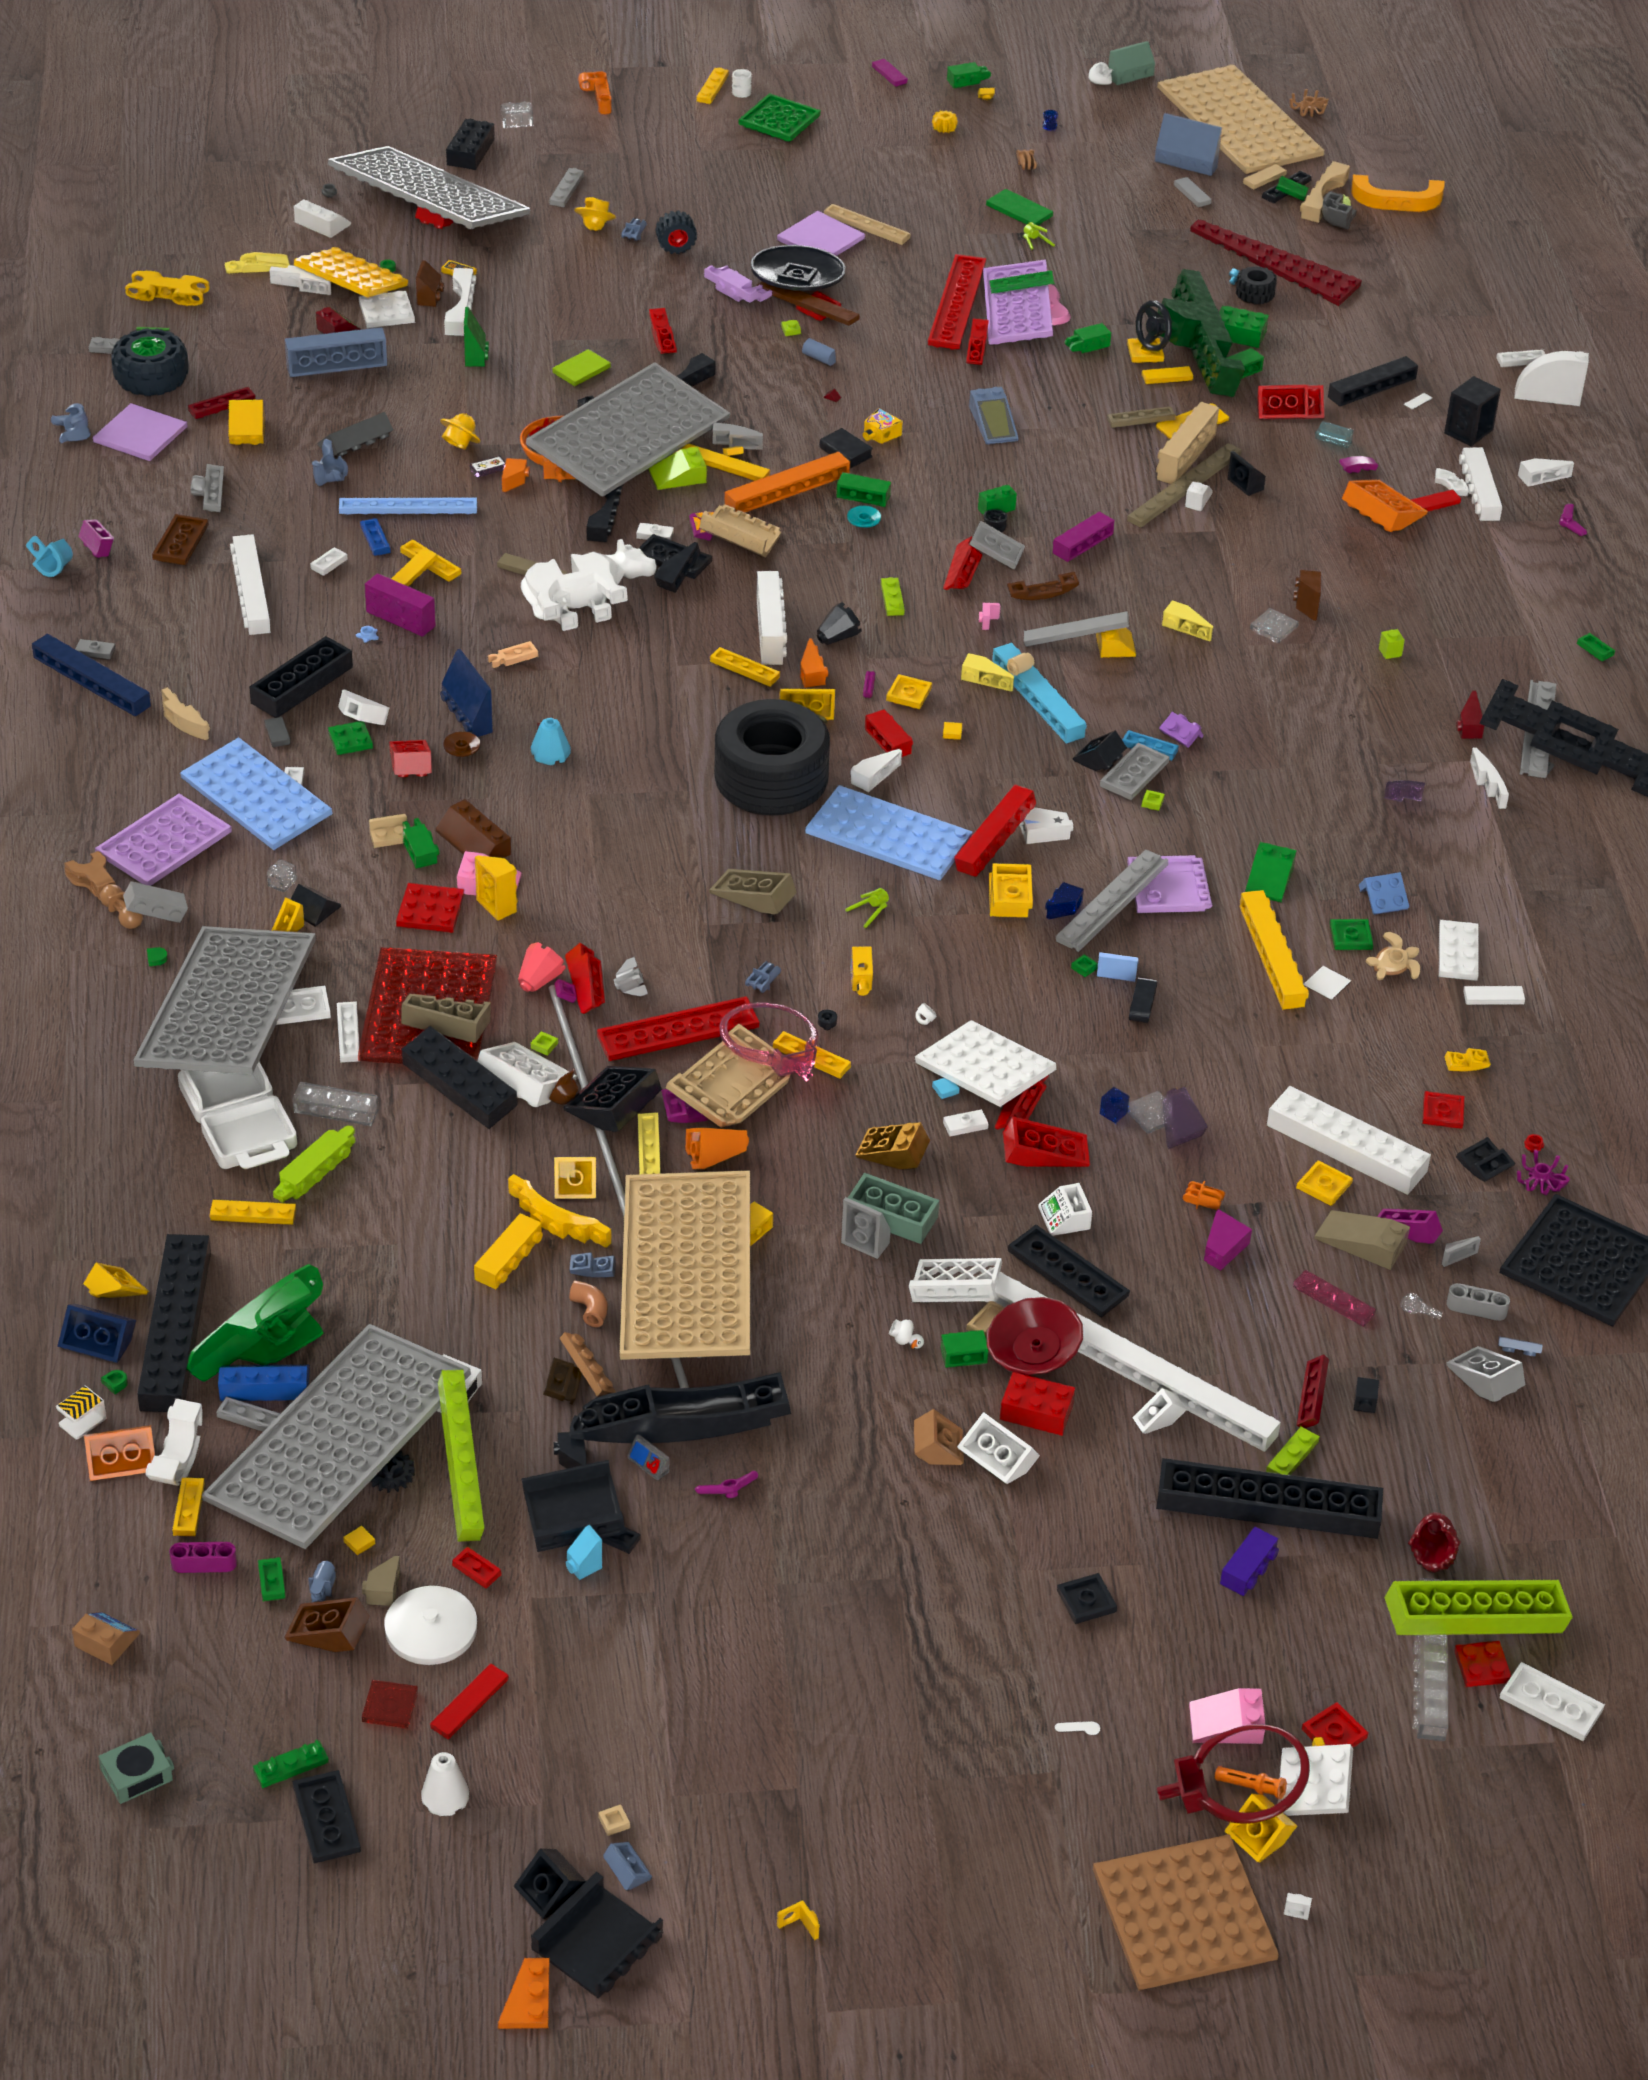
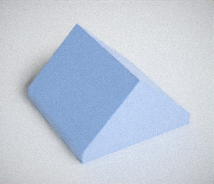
M1099 952L1097 976L1135 982L1139 959L1137 957Z

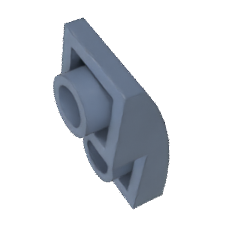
M592 1252L571 1255L570 1273L586 1277H615L616 1260L614 1256L593 1258Z

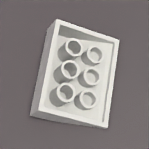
M517 1042L483 1049L480 1051L477 1061L515 1089L517 1098L528 1101V1104L533 1107L548 1104L550 1102L549 1097L558 1080L569 1072Z

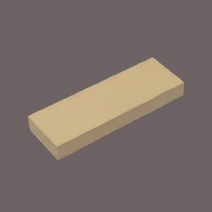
M1275 164L1244 178L1243 183L1254 190L1281 176H1285L1287 170Z

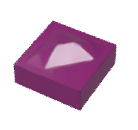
M558 979L554 983L557 997L574 1003L577 999L575 985Z

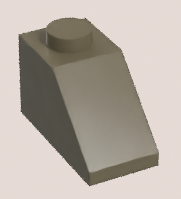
M394 1556L369 1571L368 1579L363 1581L362 1595H366V1604L391 1606L395 1601L400 1576V1556Z

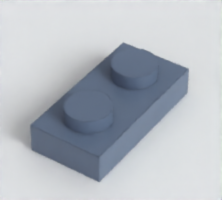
M1500 1336L1498 1340V1346H1502V1351L1514 1353L1515 1349L1524 1350L1523 1354L1529 1356H1536V1353L1542 1352L1543 1345L1539 1343Z

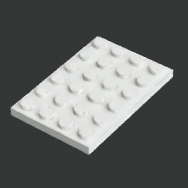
M972 1020L915 1056L917 1064L999 1107L1056 1070L1055 1062Z

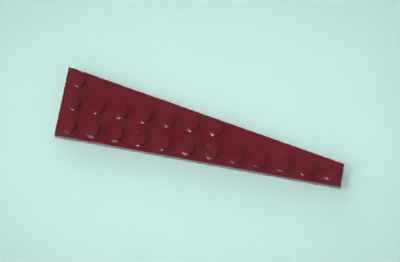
M1198 219L1190 227V231L1216 245L1222 244L1224 249L1228 251L1234 250L1236 255L1240 257L1243 255L1248 257V261L1273 271L1274 274L1283 277L1289 282L1299 283L1298 286L1301 288L1307 287L1311 289V293L1315 295L1318 293L1323 295V299L1337 306H1340L1361 286L1362 280L1355 276L1344 274L1341 271L1301 258L1298 255H1293L1271 245H1266L1245 235L1234 233L1231 230L1223 229L1204 220Z

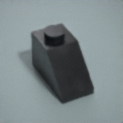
M570 1432L557 1433L558 1442H553L554 1455L559 1457V1464L566 1469L587 1465L585 1440L572 1439Z

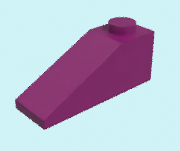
M1383 1209L1377 1216L1392 1219L1409 1226L1408 1239L1414 1242L1434 1243L1443 1232L1436 1211Z

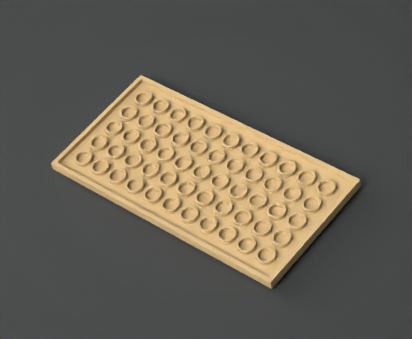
M1228 65L1227 67L1215 68L1158 82L1157 88L1189 119L1222 127L1220 149L1245 174L1261 171L1275 164L1282 166L1324 156V149L1235 65Z
M750 1171L626 1175L620 1360L750 1355Z

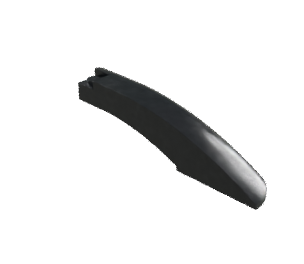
M781 1372L735 1383L697 1388L650 1387L648 1384L603 1395L589 1401L582 1406L583 1410L578 1416L575 1415L570 1426V1436L572 1439L609 1443H636V1441L639 1443H670L700 1440L770 1426V1419L789 1415L791 1410Z

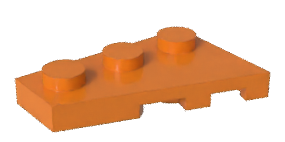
M524 1958L499 2019L498 2029L548 2028L549 1958Z

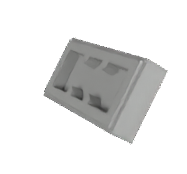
M80 639L75 650L82 652L88 657L111 659L115 650V644Z

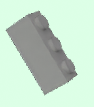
M132 881L123 895L127 911L180 923L188 909L183 893Z

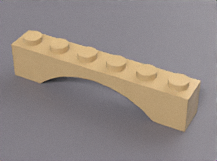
M1333 161L1326 168L1325 174H1322L1320 181H1317L1315 188H1312L1310 195H1307L1305 202L1301 204V218L1314 222L1321 220L1323 217V196L1329 191L1345 185L1349 178V165Z

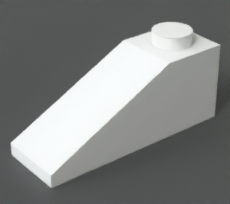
M1549 459L1526 460L1520 462L1518 476L1527 486L1564 479L1572 476L1574 462Z
M898 749L867 758L854 765L850 772L851 784L867 792L871 791L901 765L902 750Z

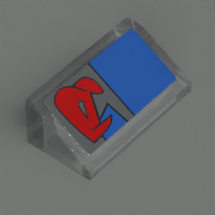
M636 1435L627 1458L654 1479L660 1480L669 1473V1457L643 1437Z

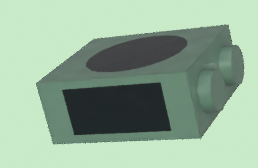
M148 1733L98 1756L100 1770L120 1804L173 1781V1762L169 1756L165 1757L161 1741L159 1739L155 1740L152 1733Z

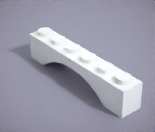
M454 268L453 291L459 295L461 300L455 307L446 312L444 321L445 335L464 336L465 307H469L472 310L473 294L475 293L476 275H473V269Z

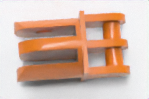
M1191 1181L1183 1195V1200L1195 1204L1196 1209L1200 1205L1218 1210L1226 1194L1222 1190L1205 1186V1181L1203 1184Z

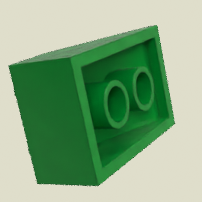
M465 307V366L485 367V360H488L489 341H486V334L470 308Z
M1260 842L1245 892L1264 890L1266 897L1270 900L1282 902L1294 869L1297 850Z

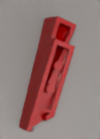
M972 536L957 545L943 587L944 590L951 588L965 589L969 586L983 556L980 550L969 545Z
M579 943L566 953L565 958L572 983L575 985L580 1012L586 1014L590 1010L604 1004L605 996L601 961L594 957L593 950Z
M1049 1075L1005 1103L994 1128L997 1130L1006 1128L1012 1116L1028 1120L1047 1087L1043 1082Z

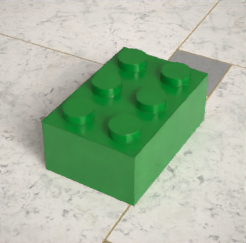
M1222 305L1219 314L1232 342L1259 348L1267 332L1269 315Z

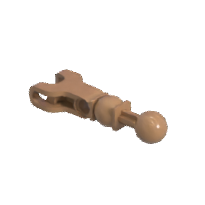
M99 851L90 854L91 862L88 864H78L74 860L64 863L65 875L70 882L76 886L87 887L95 897L101 900L104 906L108 907L109 912L118 911V919L123 927L135 929L141 925L143 914L127 911L123 897L125 892L116 885L113 878L105 868L106 858Z

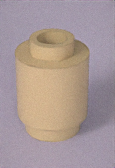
M1021 653L1008 660L1007 669L1013 675H1019L1032 668L1034 658L1030 653Z

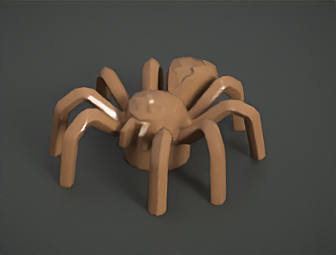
M1305 89L1303 101L1299 103L1295 101V94L1292 93L1290 107L1294 110L1300 107V115L1302 117L1308 111H1310L1311 117L1314 116V110L1318 115L1324 113L1329 99L1325 97L1317 98L1318 90L1315 91V95L1312 97L1307 96L1308 89Z

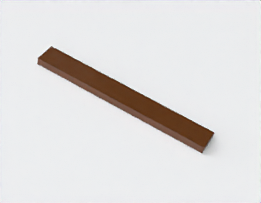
M763 281L757 284V286L761 284L762 289L766 291L772 290V296L845 325L850 326L860 319V314L802 291L775 287Z

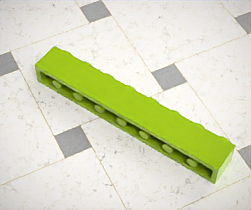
M442 1370L438 1380V1390L458 1542L480 1541L484 1531V1521L464 1370Z

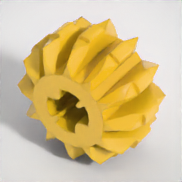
M952 111L935 112L932 123L934 130L950 133V131L953 132L957 127L958 120L956 114L952 113Z

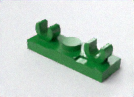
M315 1740L314 1743L304 1744L301 1748L275 1756V1758L270 1757V1760L260 1761L253 1766V1771L261 1787L265 1788L327 1764L329 1759L320 1740Z

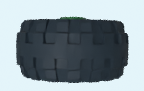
M144 328L138 331H131L129 334L122 336L120 341L118 340L112 350L111 361L115 380L123 389L131 391V393L136 395L151 396L172 392L176 387L183 384L189 371L187 348H185L184 343L177 335L174 336V333L163 331L162 329Z

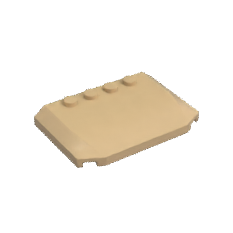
M738 1024L727 1033L725 1040L685 1073H678L667 1083L666 1089L719 1127H726L743 1122L784 1087L789 1081L793 1061Z

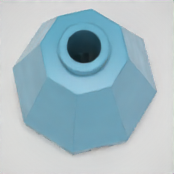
M544 719L537 730L531 745L532 755L534 754L536 762L554 765L555 761L559 760L562 763L565 762L571 753V747L560 723L556 719Z

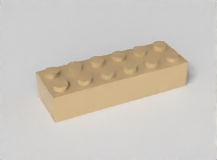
M1200 402L1197 407H1194L1192 413L1186 417L1185 422L1180 424L1178 431L1174 432L1172 438L1166 442L1165 447L1159 450V464L1156 468L1158 473L1157 480L1172 484L1187 472L1216 435L1219 407Z

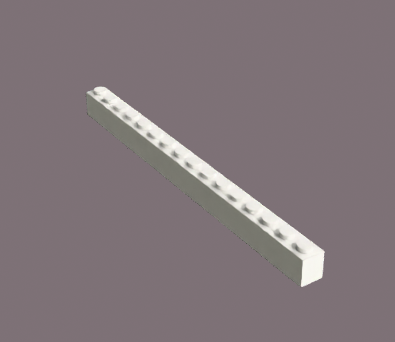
M1002 1272L999 1273L994 1301L999 1305L1006 1307L1025 1298L1046 1297L1019 1281L1006 1276ZM1077 1313L1083 1323V1341L1078 1352L1156 1394L1162 1388L1176 1394L1187 1411L1263 1452L1278 1437L1280 1421Z

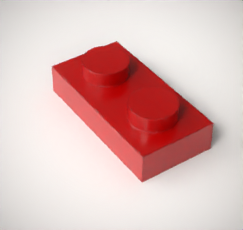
M466 1547L452 1560L453 1567L485 1589L501 1576L500 1568L469 1547Z

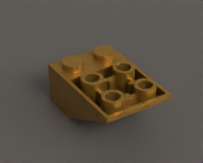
M921 1122L868 1128L855 1156L856 1158L896 1169L918 1168L930 1143V1139Z

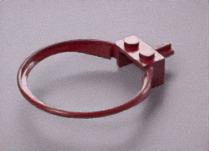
M1265 1724L1240 1726L1210 1738L1201 1745L1195 1756L1190 1755L1174 1759L1178 1782L1157 1787V1793L1160 1801L1181 1795L1188 1814L1206 1810L1213 1816L1231 1823L1251 1824L1263 1822L1285 1812L1300 1798L1309 1779V1758L1302 1743L1284 1729ZM1247 1730L1273 1731L1284 1736V1739L1293 1745L1300 1757V1775L1293 1790L1278 1804L1252 1813L1231 1810L1208 1797L1203 1770L1200 1769V1765L1204 1762L1208 1753L1219 1742L1236 1733Z

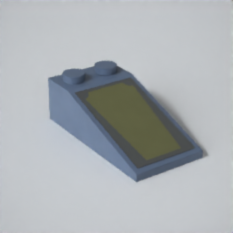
M993 387L970 390L969 408L985 443L995 444L1018 441V435L1003 388Z

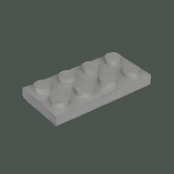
M1137 743L1100 780V787L1132 800L1169 763V756Z

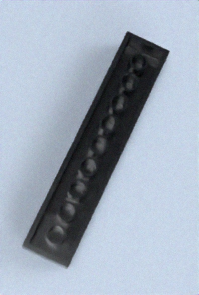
M167 1234L137 1393L140 1411L168 1412L170 1406L174 1405L175 1399L186 1401L190 1378L187 1365L191 1351L195 1348L211 1257L209 1235Z
M1162 1458L1156 1509L1378 1539L1382 1521L1383 1488Z

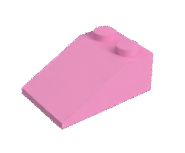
M465 851L457 874V888L464 889V894L476 895L475 856L488 855ZM516 870V884L518 888L522 873Z
M1235 1689L1189 1703L1193 1743H1205L1210 1738L1236 1727L1265 1724L1261 1689ZM1265 1730L1239 1732L1219 1743L1263 1744Z

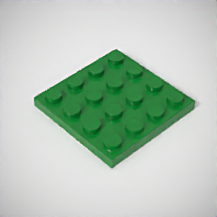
M769 93L739 118V125L791 142L821 116V110Z

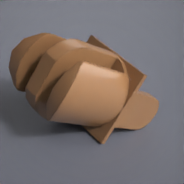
M1024 149L1023 151H1016L1018 165H1021L1023 170H1025V167L1026 170H1030L1031 166L1033 170L1036 169L1037 163L1034 158V150Z

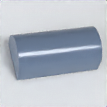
M810 338L806 340L802 348L803 354L829 366L836 363L835 349Z

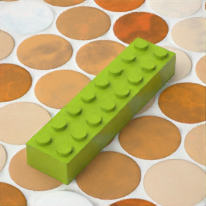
M1559 1580L1393 1581L1384 1597L1397 1635L1563 1633L1573 1618Z

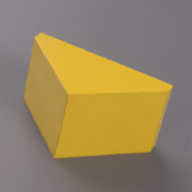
M285 897L271 931L298 932L304 926L303 905Z

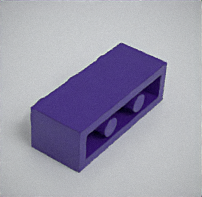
M1254 1527L1223 1568L1220 1584L1242 1596L1249 1589L1252 1590L1257 1583V1577L1266 1572L1269 1561H1274L1279 1552L1277 1548L1278 1538Z

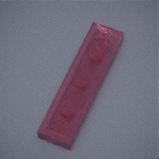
M1304 1270L1293 1283L1295 1289L1363 1327L1375 1315V1308L1307 1270Z

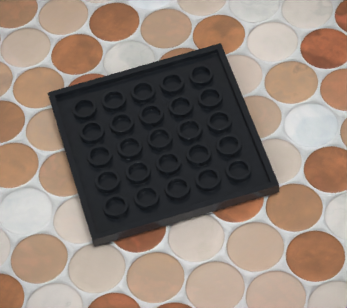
M1555 1194L1500 1267L1499 1273L1613 1327L1648 1278V1236Z

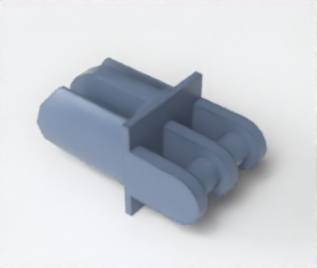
M633 218L630 223H626V227L622 231V237L634 238L636 241L638 239L641 240V233L647 225L646 221Z
M765 961L758 969L753 968V973L746 979L745 985H751L753 989H759L761 993H764L766 990H770V984L781 973V968L778 966L774 967V964Z
M329 1561L319 1563L313 1577H309L312 1602L324 1601L326 1596L332 1597V1587L336 1579L335 1567Z

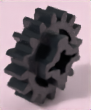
M401 1450L396 1453L372 1478L371 1486L375 1487L378 1485V1491L386 1488L387 1493H390L393 1488L398 1492L400 1486L407 1488V1482L412 1483V1476H415L414 1461L410 1460V1455L403 1456V1451Z

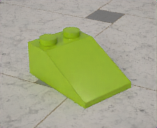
M698 447L681 449L651 466L649 472L657 490L706 483L707 466Z

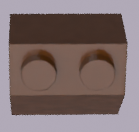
M422 260L416 276L417 305L436 307L437 302L441 300V292H444L445 285L442 282V276L429 263Z
M1300 570L1299 577L1295 579L1297 591L1293 593V601H1296V609L1312 620L1317 621L1321 595V572Z

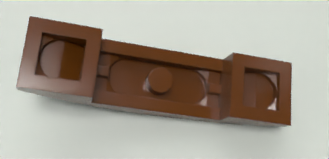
M1075 572L1059 574L1056 581L1026 586L1024 581L1008 583L1007 587L1013 598L1042 600L1062 595L1079 585V581Z

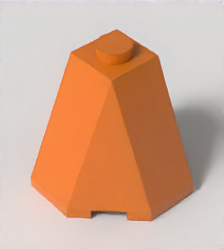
M686 1129L685 1150L687 1155L692 1156L693 1161L690 1163L692 1169H706L747 1150L749 1144L747 1130Z

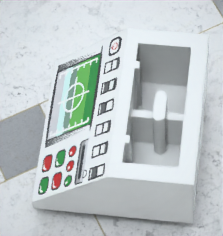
M1080 1183L1058 1187L1038 1205L1047 1229L1052 1236L1089 1230L1091 1227L1092 1210Z

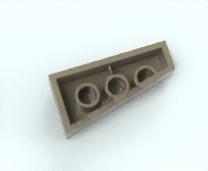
M409 994L402 1003L401 1024L424 1030L431 1026L440 1034L476 1043L490 1022L491 1002L484 1001L483 1004H474V1000H466L464 1003L454 1002V998L446 997V999L436 1000L435 996Z

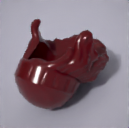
M1441 1513L1427 1514L1417 1525L1414 1534L1408 1542L1417 1564L1422 1565L1424 1569L1433 1573L1444 1569L1447 1570L1449 1566L1454 1565L1459 1551L1458 1547L1461 1544L1452 1522Z

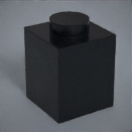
M1357 1378L1353 1410L1375 1413L1379 1380Z

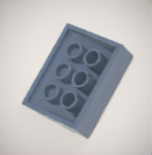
M1165 113L1156 146L1155 162L1212 176L1218 167L1222 127Z

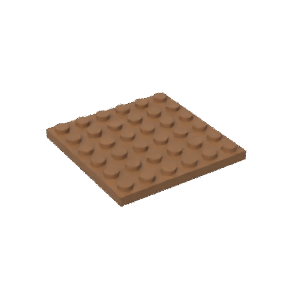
M1230 1834L1093 1864V1872L1138 1991L1278 1960L1279 1953Z

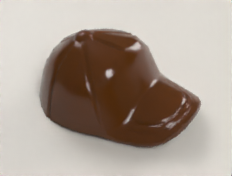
M575 1068L560 1077L549 1097L550 1101L564 1105L576 1096L579 1089L578 1084L573 1078Z

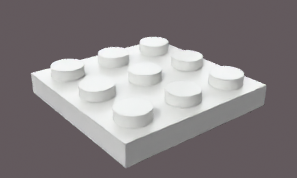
M406 291L382 293L368 298L358 296L367 328L415 323V317Z
M1351 1744L1304 1747L1310 1763L1308 1783L1300 1798L1283 1813L1286 1816L1348 1813L1353 1758ZM1294 1747L1282 1748L1280 1778L1286 1779L1287 1789L1284 1797L1278 1799V1803L1293 1790L1300 1775V1757Z

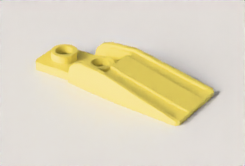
M252 252L242 255L240 261L225 262V269L227 274L268 272L271 266L287 268L289 261L285 254Z

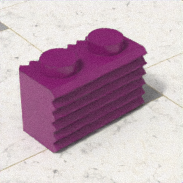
M84 520L80 535L78 536L83 541V545L88 547L95 557L109 556L114 537L98 520Z

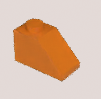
M506 459L502 475V492H507L525 484L526 477L530 475V467H527V460Z

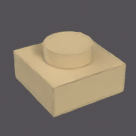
M621 1804L599 1812V1820L607 1836L630 1828V1822Z

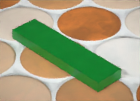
M1051 270L989 280L991 294L1054 284L1053 272Z

